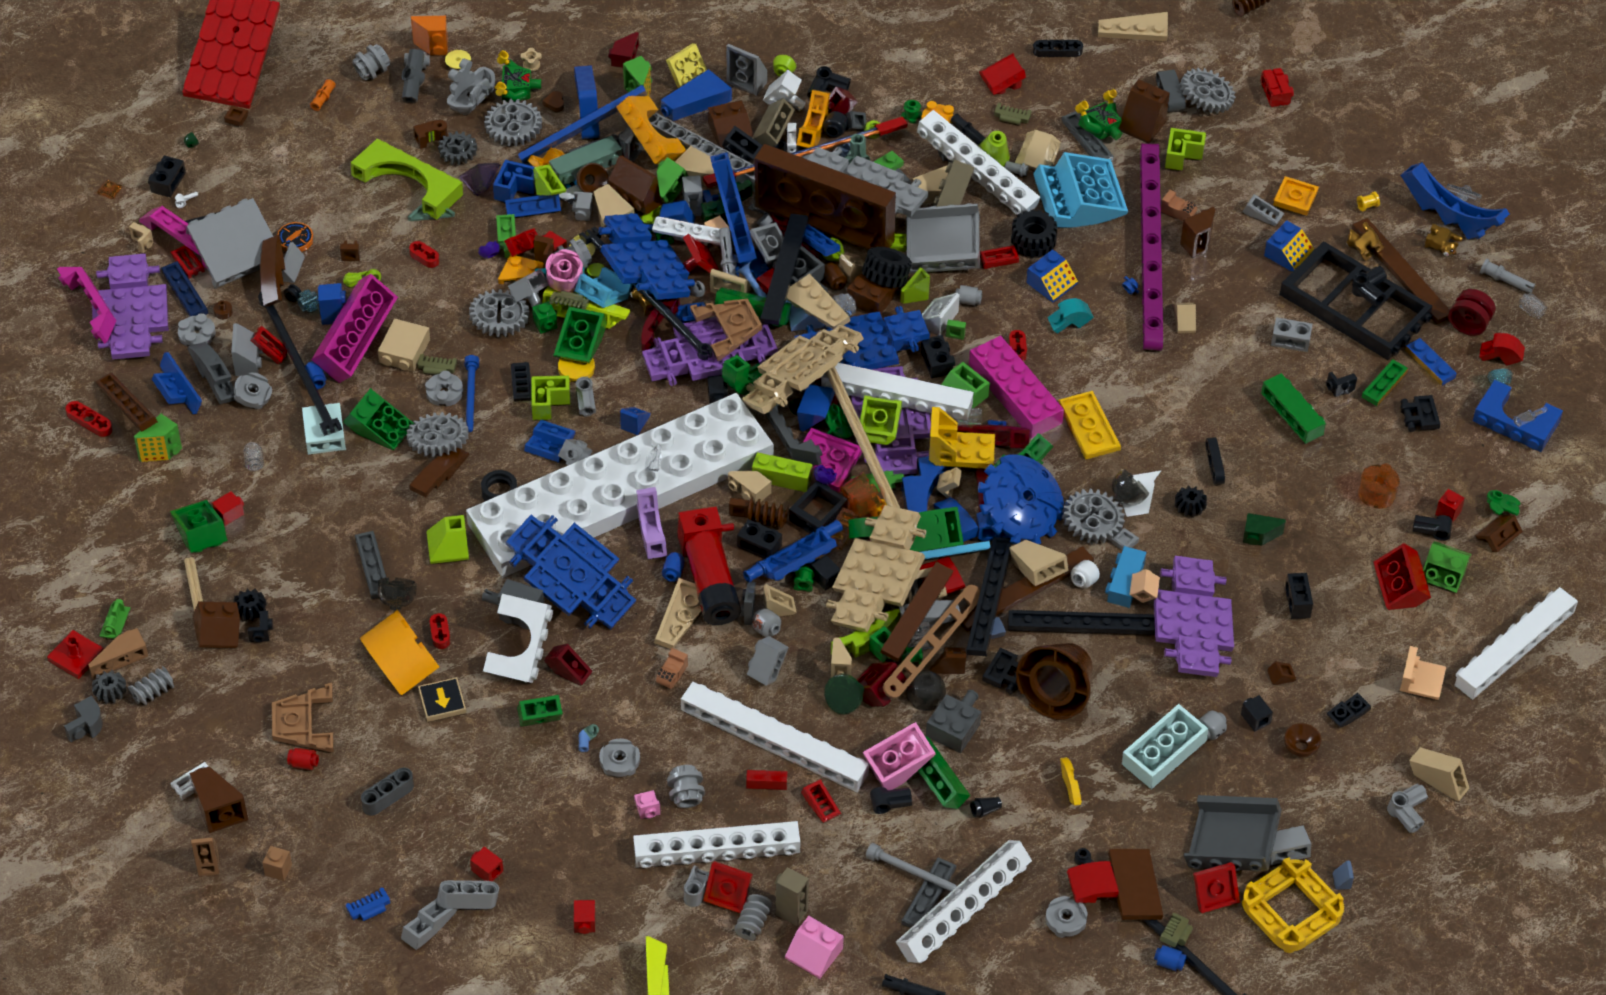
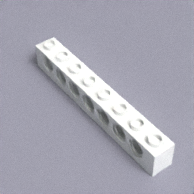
M932 110L919 121L917 133L922 138L930 142L935 149L941 151L949 160L953 161L955 159L973 166L974 170L971 175L973 180L985 187L989 193H992L1001 203L1012 209L1016 215L1019 213L1023 214V211L1026 210L1029 212L1037 207L1040 199L1038 194L936 111Z
M798 821L634 836L636 868L691 864L694 862L709 863L716 860L730 861L739 858L751 859L761 856L772 857L775 855L800 853Z
M1008 840L896 941L908 962H924L933 950L942 946V942L957 932L956 929L962 924L967 923L975 912L983 909L989 899L996 897L1000 889L1009 885L1017 874L1026 870L1027 865L1032 860L1020 841Z

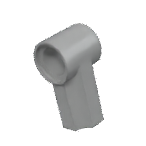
M580 377L576 381L579 413L584 415V417L591 416L593 413H596L593 382L588 377Z

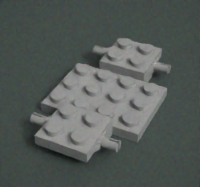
M817 147L807 158V160L896 192L895 215L900 213L911 217L928 197V191L919 188V185H921L919 179H915L912 184H908L903 181L904 174L860 156H856L849 164V159L839 156L842 153L840 147H836L833 152Z

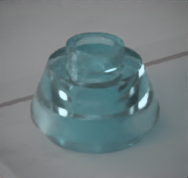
M1496 369L1489 371L1487 378L1491 384L1494 380L1509 385L1513 372L1510 369Z

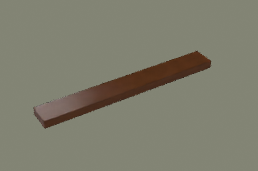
M1368 218L1352 225V229L1360 237L1366 232L1363 229L1364 222H1367L1373 228L1384 249L1377 252L1375 248H1371V251L1408 292L1432 305V319L1436 324L1449 319L1450 309Z
M1082 546L1066 555L1069 571L1037 586H1034L1025 577L1004 588L1001 593L996 616L1071 576V570L1081 561L1089 560L1094 563V558ZM977 605L961 623L967 632L972 628Z

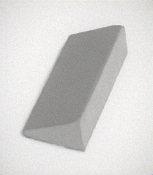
M293 242L289 243L285 253V270L282 271L283 281L290 283L296 281L305 258L304 254Z

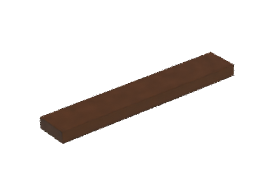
M112 372L96 381L98 388L141 432L158 422L156 417Z
M936 561L883 645L880 653L897 662L899 661L952 576L953 570Z

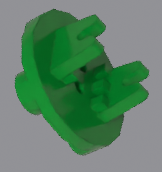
M836 404L830 405L825 418V422L830 428L827 434L842 439L851 438L854 433L843 409Z

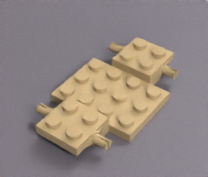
M840 324L831 331L819 330L810 340L799 335L757 367L763 375L755 380L753 384L749 383L746 389L750 393L743 397L742 401L746 406L763 414L772 411L776 405L785 407L788 404L787 397L793 393L791 387L799 391L808 388L809 384L821 378L829 369L835 367L843 359L847 351L858 352L859 347L857 345L864 339L862 334Z
M885 505L878 519L866 518L865 525L874 527L870 536L871 541L855 538L832 587L834 591L844 594L839 602L828 600L826 603L827 608L836 609L831 619L833 625L868 632L875 619L887 621L888 613L881 612L885 603L903 607L925 559L923 553L910 550L916 536L925 538L926 535L925 529L917 528L921 517L919 512Z

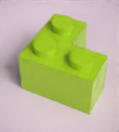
M1171 128L1165 168L1183 170L1184 158L1202 160L1206 133Z
M569 376L532 377V419L551 420V405L570 404Z

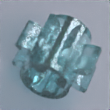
M306 289L299 293L300 298L297 299V302L302 311L307 310L309 313L318 309L317 304H319L315 291L310 292L309 289Z

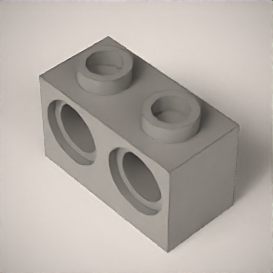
M700 175L682 177V201L686 200L694 216H701V203H703Z
M1276 317L1271 346L1308 352L1313 324Z

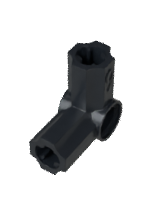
M821 66L817 69L816 77L807 92V96L811 98L812 90L826 92L828 88L835 89V87L848 91L851 79L832 73V70L827 66Z
M1376 266L1366 273H1356L1353 277L1352 293L1357 297L1365 298L1373 306H1380L1385 300L1386 294L1379 290L1376 285L1387 279L1384 268Z

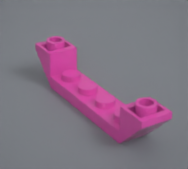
M165 207L154 208L139 219V222L150 230H154L158 226L200 255L190 234H186L188 223ZM202 259L203 266L207 269V267H206V265H205V263H204V261H203V259Z
M82 267L57 268L60 273L58 278L63 286L68 285L71 290L79 285L85 288L83 291L91 299L90 302L99 315L90 321L93 327L91 332L96 339L100 338L105 344L109 340L116 319L92 280Z

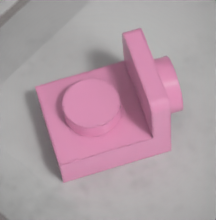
M654 790L634 795L640 819L653 818L656 815H660V803L656 799Z

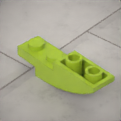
M899 609L885 612L888 613L887 621L875 619L868 632L857 630L845 637H839L848 653L852 652L856 658L869 652L870 636L884 626L892 632L899 622ZM833 641L831 642V655H832Z

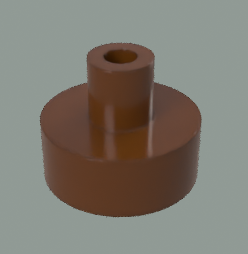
M220 300L213 307L214 315L218 319H228L233 314L232 305L228 301Z

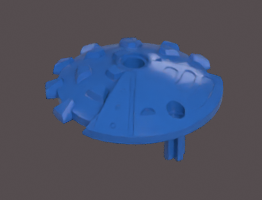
M1023 455L1003 456L999 458L1001 464L996 468L992 464L986 467L984 472L988 476L985 483L979 482L978 492L983 493L984 504L979 505L983 516L989 515L994 523L991 528L996 534L1000 535L1003 532L1011 537L1010 543L1016 545L1021 540H1028L1040 545L1042 544L1040 540L1042 536L1047 534L1051 538L1056 534L1057 530L1054 528L1056 520H1062L1064 501L1060 487L1052 474L1034 459Z

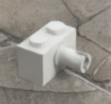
M787 70L769 85L763 101L770 105L784 98L798 111L802 110L806 102L795 95L801 79Z

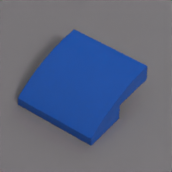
M540 420L533 429L532 437L525 444L524 451L560 462L562 458L558 454L565 440L574 438L575 431Z

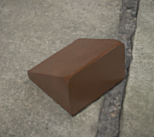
M1275 661L1267 669L1273 685L1296 681L1295 674L1289 663Z

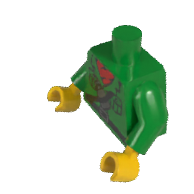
M504 50L500 51L497 62L499 64L505 63V66H503L502 82H498L495 86V89H497L496 95H502V102L503 100L509 102L510 99L513 102H516L517 99L519 101L530 99L531 89H541V79H531L530 69L517 65L511 59L508 60V53Z
M1108 90L1103 94V98L1108 101V104L1103 102L1089 108L1087 101L1084 100L1075 107L1076 112L1081 113L1078 125L1098 139L1102 140L1111 136L1114 140H1118L1122 136V132L1118 129L1121 124V118L1118 115L1116 103L1113 102V99L1117 96L1116 90Z

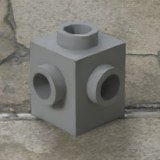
M566 439L558 456L567 461V465H571L589 457L593 450L588 448V444L584 441Z

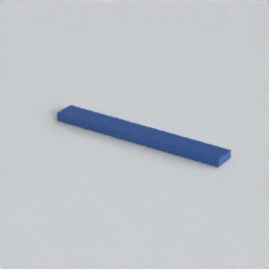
M644 86L637 87L518 154L522 163L528 162L531 155L539 156L548 151L550 147L553 148L618 112L616 107L628 96H647Z

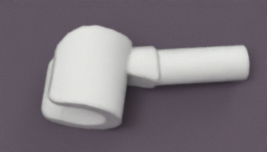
M194 192L185 196L177 194L175 196L176 207H185L186 201L198 196V193Z

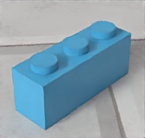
M1124 546L1122 553L1118 552L1115 562L1118 565L1117 568L1113 567L1110 579L1113 580L1111 583L1108 582L1105 594H1108L1107 602L1130 608L1133 597L1130 595L1132 574L1143 570L1146 559L1145 551Z

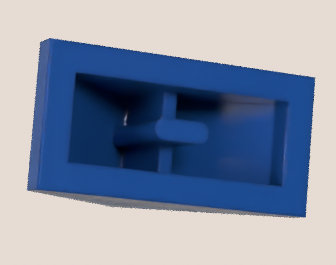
M686 200L662 204L659 217L695 223V216Z
M636 407L622 408L620 411L621 429L638 435L651 413Z

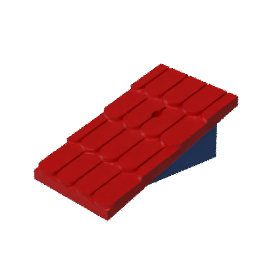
M210 0L184 83L183 96L250 109L280 9V2L270 0Z

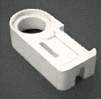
M796 123L787 124L788 153L796 152Z

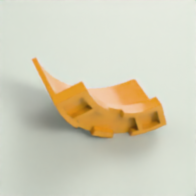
M396 610L361 636L360 640L399 694L403 695L437 670L439 665L423 643L420 642L418 644L415 641L418 638L401 613Z

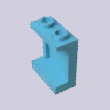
M603 267L599 277L594 279L586 274H581L575 292L584 295L587 299L605 308L628 299L632 284H623L615 272Z

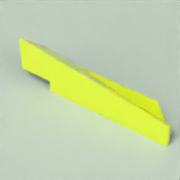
M548 285L543 292L542 303L550 301L553 292H561L554 290ZM589 300L586 308L589 311L604 313L607 322L606 328L609 329L621 320H625L630 314V309L615 304L603 308ZM559 302L551 304L553 309L557 310V316L566 317L568 304L566 306L564 304L560 305Z
M646 936L648 995H669L668 965H665L667 944Z

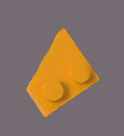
M510 254L498 278V284H504V281L515 280L516 282L535 272V269L544 268V263L520 256L512 257Z

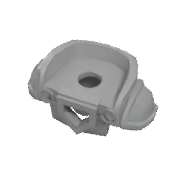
M464 58L459 64L461 69L459 71L452 69L448 74V78L454 82L450 85L451 94L447 98V104L452 110L467 115L475 109L476 105L478 106L493 92L495 73L487 67H480L475 72L469 71L472 67V61Z

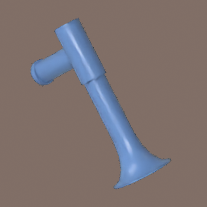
M750 263L735 272L741 273L748 280L758 296L767 297L753 277L749 268Z

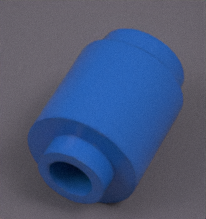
M313 361L307 363L305 367L316 389L323 388L326 381L323 369Z
M676 552L670 553L666 557L662 576L667 581H678L681 577L685 564L684 557Z
M1163 945L1162 948H1157L1154 960H1157L1158 966L1173 971H1182L1187 955L1182 954L1180 950Z

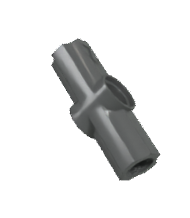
M420 49L409 50L407 66L403 69L401 75L402 80H404L402 99L407 103L417 102L419 87L425 79V73L422 72L425 54Z

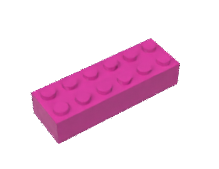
M372 274L360 279L311 360L338 383L350 378L398 296Z
M1001 335L970 350V367L990 383L989 389L1018 424L1022 428L1030 429L1031 439L1038 433L1041 435L1063 424L1064 409Z

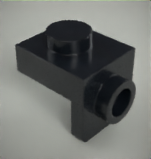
M1329 372L1326 386L1335 397L1349 394L1355 390L1357 377L1352 373L1337 379L1333 372Z
M260 611V627L248 628L250 642L261 643L269 641L270 630H273V618H269L268 611Z

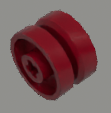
M1466 289L1459 293L1455 303L1449 310L1448 318L1452 326L1459 332L1470 336L1481 335L1488 327L1495 314L1496 306L1491 297L1477 289Z

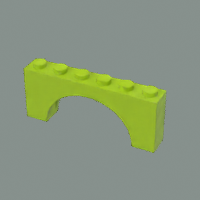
M379 139L371 143L350 163L351 175L365 183L374 177L385 174H398L415 179L427 191L422 199L423 213L429 214L436 220L446 212L447 208H450L463 196V182Z

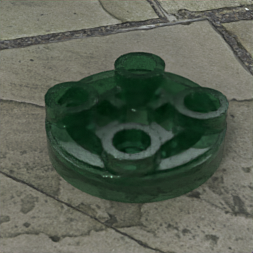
M841 673L833 676L828 680L824 689L826 703L834 712L839 714L854 712L862 703L864 686L848 674Z

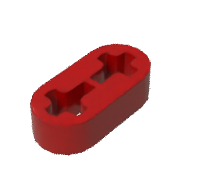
M414 241L410 244L409 251L413 259L428 268L438 266L440 260L436 250L421 241Z
M1013 330L1009 334V346L1016 354V350H1020V355L1018 356L1022 361H1025L1027 357L1026 335L1021 330Z
M441 613L432 615L430 618V629L433 645L438 649H445L450 645L447 617ZM438 621H440V623H441V627H440V628L437 627V622H438ZM439 635H443V641L439 640Z

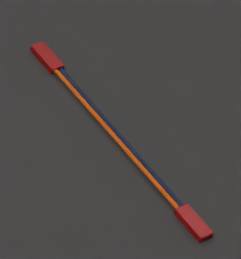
M902 116L876 124L875 128L856 134H863L865 137L874 134L881 136L907 128L908 123ZM852 135L791 154L802 157L813 153L817 147L828 149L850 142ZM755 164L733 170L735 180L739 175L755 171ZM714 173L703 176V182L707 188L718 185Z

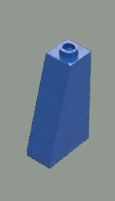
M708 69L661 99V112L665 117L675 121L708 110V107L732 101V88Z

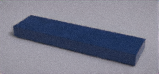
M178 261L161 267L162 274L189 317L198 314H209L207 307Z

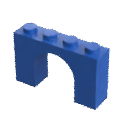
M1494 380L1475 409L1473 421L1542 452L1559 425L1563 410L1546 403L1534 420L1528 422L1512 420L1503 411L1512 387Z

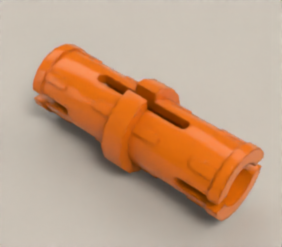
M327 79L322 88L317 90L315 98L310 103V107L313 110L319 111L324 102L328 101L330 93L336 87L334 81Z

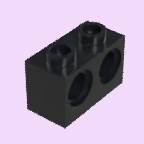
M164 155L161 161L157 163L153 174L149 176L148 184H150L151 193L171 198L186 173L184 161Z
M943 335L921 341L920 352L931 379L948 375L953 366H955V358L953 355H950L949 343L945 342Z
M749 519L737 535L738 548L763 559L777 553L782 546L781 533Z
M1307 573L1287 574L1285 591L1291 619L1311 618L1313 600Z

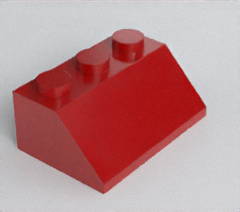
M1403 543L1373 562L1388 610L1414 608L1431 598L1417 550Z

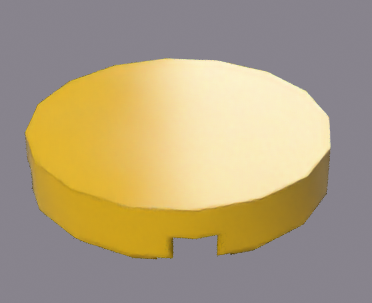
M560 358L558 361L560 376H569L570 382L577 381L580 377L590 378L594 374L595 361L593 358L590 364Z

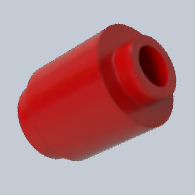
M295 748L290 749L288 752L287 763L293 768L313 770L318 765L319 755L316 754L315 750Z

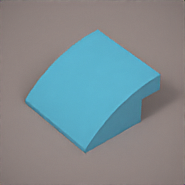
M1064 152L1055 167L1039 164L1033 173L1044 210L1049 213V216L1054 217L1057 227L1094 225L1113 220L1128 213L1111 159Z

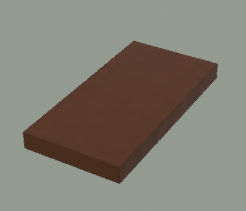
M1109 849V861L1119 890L1117 901L1121 920H1162L1163 911L1150 850Z

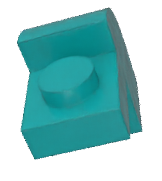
M1071 298L1058 304L1060 309L1050 315L1048 320L1053 331L1058 334L1071 323L1081 328L1092 320L1094 316L1088 304L1080 299Z

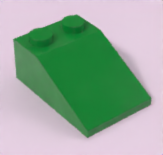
M568 307L554 357L590 364L606 329L605 314Z
M207 500L170 511L183 542L190 553H198L205 548L220 546L223 542L228 541L223 520Z

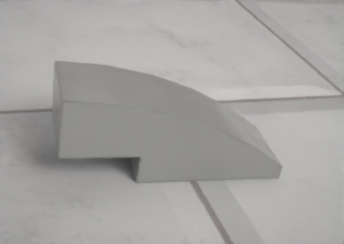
M436 898L418 911L417 918L403 927L401 939L417 950L430 940L458 909L442 908L437 904Z

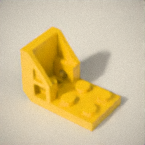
M932 407L929 448L930 462L936 466L986 468L990 464L994 466L995 434L957 432L958 422L940 407Z

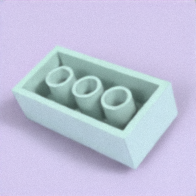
M1178 704L1123 752L1122 765L1152 789L1207 741L1208 728Z

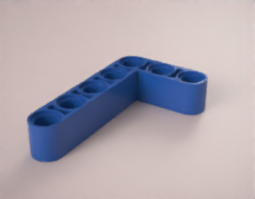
M592 65L574 67L580 119L598 110ZM599 122L582 131V139L600 138Z

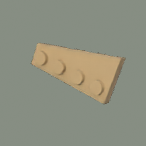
M1168 12L1103 19L1098 22V37L1167 41Z
M810 274L790 286L786 301L788 300L793 306L803 309L806 314L818 318V321L831 329H835L840 324L844 326L851 321L846 312Z
M681 578L678 579L656 635L655 644L669 649L674 648L702 612L695 583Z

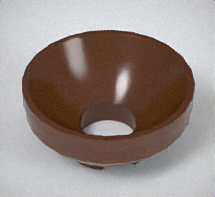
M589 163L580 168L576 179L577 185L582 192L593 193L598 188L608 184L609 177L603 166L597 163ZM588 174L593 177L591 185L585 182V176Z
M1297 723L1286 730L1284 742L1286 748L1292 754L1299 757H1308L1318 751L1321 745V735L1312 725ZM1303 742L1307 745V748L1301 750L1295 744Z

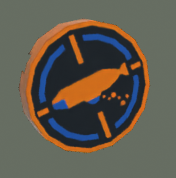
M288 223L282 226L277 235H280L282 250L287 251L290 242H293L301 252L309 249L313 243L312 229L304 223Z

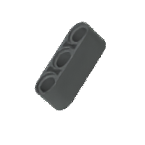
M1175 70L1156 72L1158 88L1170 93L1167 112L1185 110V97L1182 95L1183 91L1180 90L1181 86Z
M405 767L399 768L365 790L361 795L363 812L369 816L376 815L410 793L414 788L412 771Z

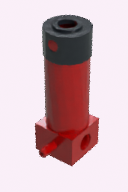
M717 506L679 512L677 530L683 557L688 556L704 621L710 625L730 623L740 616L742 611L721 542L722 532L734 530V524H721Z

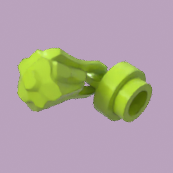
M376 269L359 273L348 272L343 278V283L346 287L351 288L362 279V275L367 276L369 274H372L380 281L381 273Z

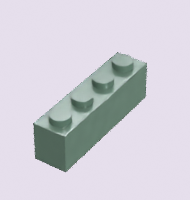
M609 136L549 161V164L561 183L566 185L577 180L578 171L586 164L597 163L604 168L615 165L618 157L622 155V148L613 136Z

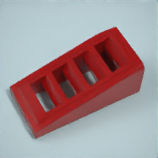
M821 779L802 789L803 797L823 823L841 814ZM816 791L819 792V794L815 796L812 795V793ZM820 797L823 798V800L819 802L816 801V799ZM825 803L828 804V806L822 809L820 808L821 805ZM829 809L833 811L832 813L826 816L823 813Z

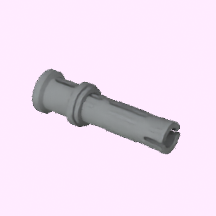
M721 228L718 230L722 252L721 268H723L725 273L738 276L735 273L737 262L733 259L730 229ZM722 280L725 283H732L726 280Z
M1489 259L1484 261L1480 269L1481 274L1485 273L1493 277L1495 281L1502 280L1528 294L1532 293V289L1536 285L1506 271L1502 265L1498 266L1491 263Z

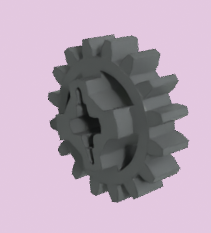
M456 131L454 135L449 133V137L443 136V140L439 141L438 150L440 157L444 158V162L450 160L451 165L454 162L460 165L463 161L466 164L467 159L473 160V156L477 155V143L475 138H471V134L466 136L465 132L459 134Z

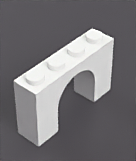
M502 594L497 613L523 620L530 629L531 641L526 651L515 657L488 652L483 671L533 683V680H536L539 668H537L538 660H541L543 656V649L541 647L543 641H546L548 636V629L546 627L548 621L550 622L552 619L553 610H551V605Z

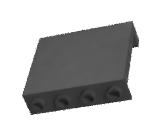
M1198 795L1197 804L1200 810L1189 853H1184L1188 867L1194 869L1213 868L1232 862L1235 865L1236 871H1268L1282 811L1278 798Z

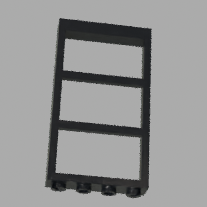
M1324 241L1281 283L1280 296L1386 360H1389L1393 355L1396 356L1400 352L1401 347L1407 345L1411 337L1419 333L1424 323L1427 324L1432 318V305L1388 279L1376 285L1379 290L1386 294L1385 300L1378 307L1372 305L1356 322L1329 307L1328 305L1353 281L1356 273H1366L1371 269ZM1324 259H1327L1350 274L1321 302L1297 286ZM1389 298H1392L1416 312L1417 315L1389 343L1362 327V325Z

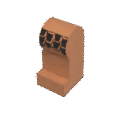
M1169 190L1162 199L1161 212L1183 221L1189 216H1194L1197 212V207L1194 203L1177 197L1176 192Z
M671 648L668 653L669 657L659 670L656 678V683L670 689L674 687L688 667V654Z

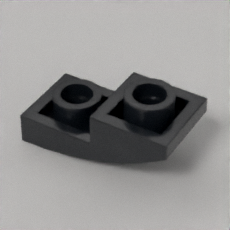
M1357 692L1345 703L1341 701L1327 712V715L1341 728L1371 710V705Z

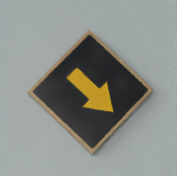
M457 677L418 686L427 722L466 713Z

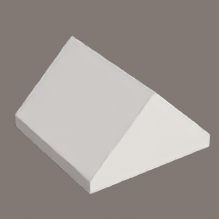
M958 293L935 298L925 309L922 317L928 331L941 335L946 329L948 319L953 320L959 311L960 295Z

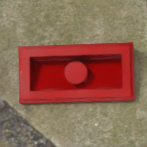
M747 770L746 788L787 790L788 771Z

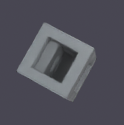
M575 191L572 212H575L576 220L590 221L593 208V193Z

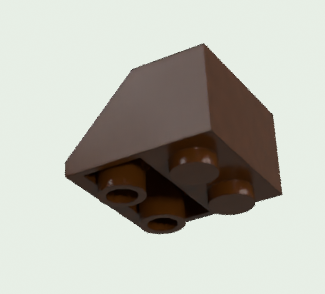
M1214 207L1205 209L1183 220L1180 245L1192 258L1208 250L1216 210Z

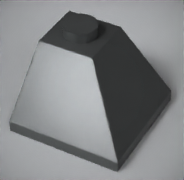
M629 125L624 131L620 132L618 141L619 146L622 148V156L634 162L644 147Z

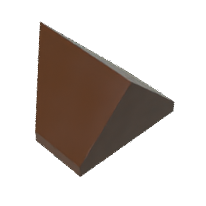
M945 647L944 652L925 674H965V648Z

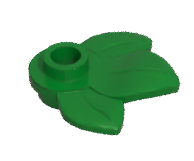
M1498 490L1488 492L1487 502L1497 515H1501L1503 511L1516 516L1519 515L1521 502L1517 498L1503 494Z

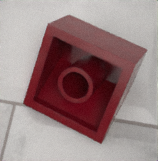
M895 662L871 664L848 688V691L871 707L886 706L890 703L891 698L885 694L883 685L896 670L897 664ZM902 671L896 677L902 684L907 680ZM890 686V689L892 691H895V688L893 686Z

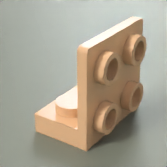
M1410 646L1400 691L1439 700L1446 667L1419 660L1420 656H1416L1418 648Z

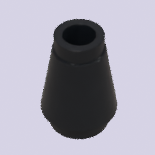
M999 797L975 798L970 803L972 815L979 818L1002 808V802Z

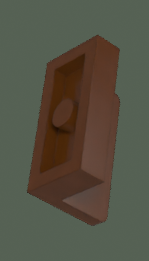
M536 235L534 238L535 260L543 262L544 268H546L548 257L554 253V240Z
M1507 515L1499 516L1475 536L1477 539H1486L1492 552H1499L1523 531L1516 516Z

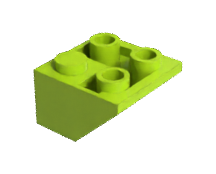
M464 515L444 517L427 530L430 564L469 560Z

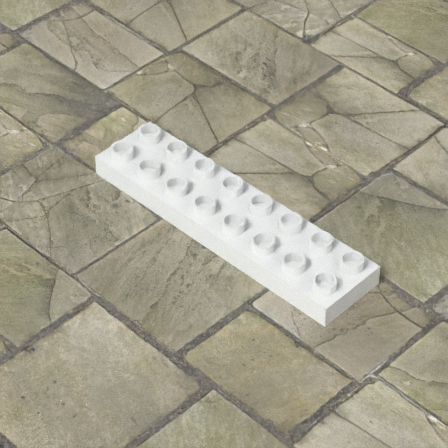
M734 393L466 510L467 524L501 577L504 578L531 566L524 560H521L516 567L510 565L509 561L516 554L506 545V541L531 514L544 523L551 515H554V518L556 517L558 521L552 528L560 535H563L575 522L594 538L639 518L636 490L655 487L658 509L728 479L730 471H746L752 468L757 452L774 456V444L739 395Z

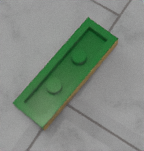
M1392 359L1365 389L1361 398L1378 406L1407 374L1408 368Z

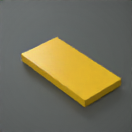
M1093 391L1058 400V403L1064 409L1063 416L1085 460L1121 450V445Z

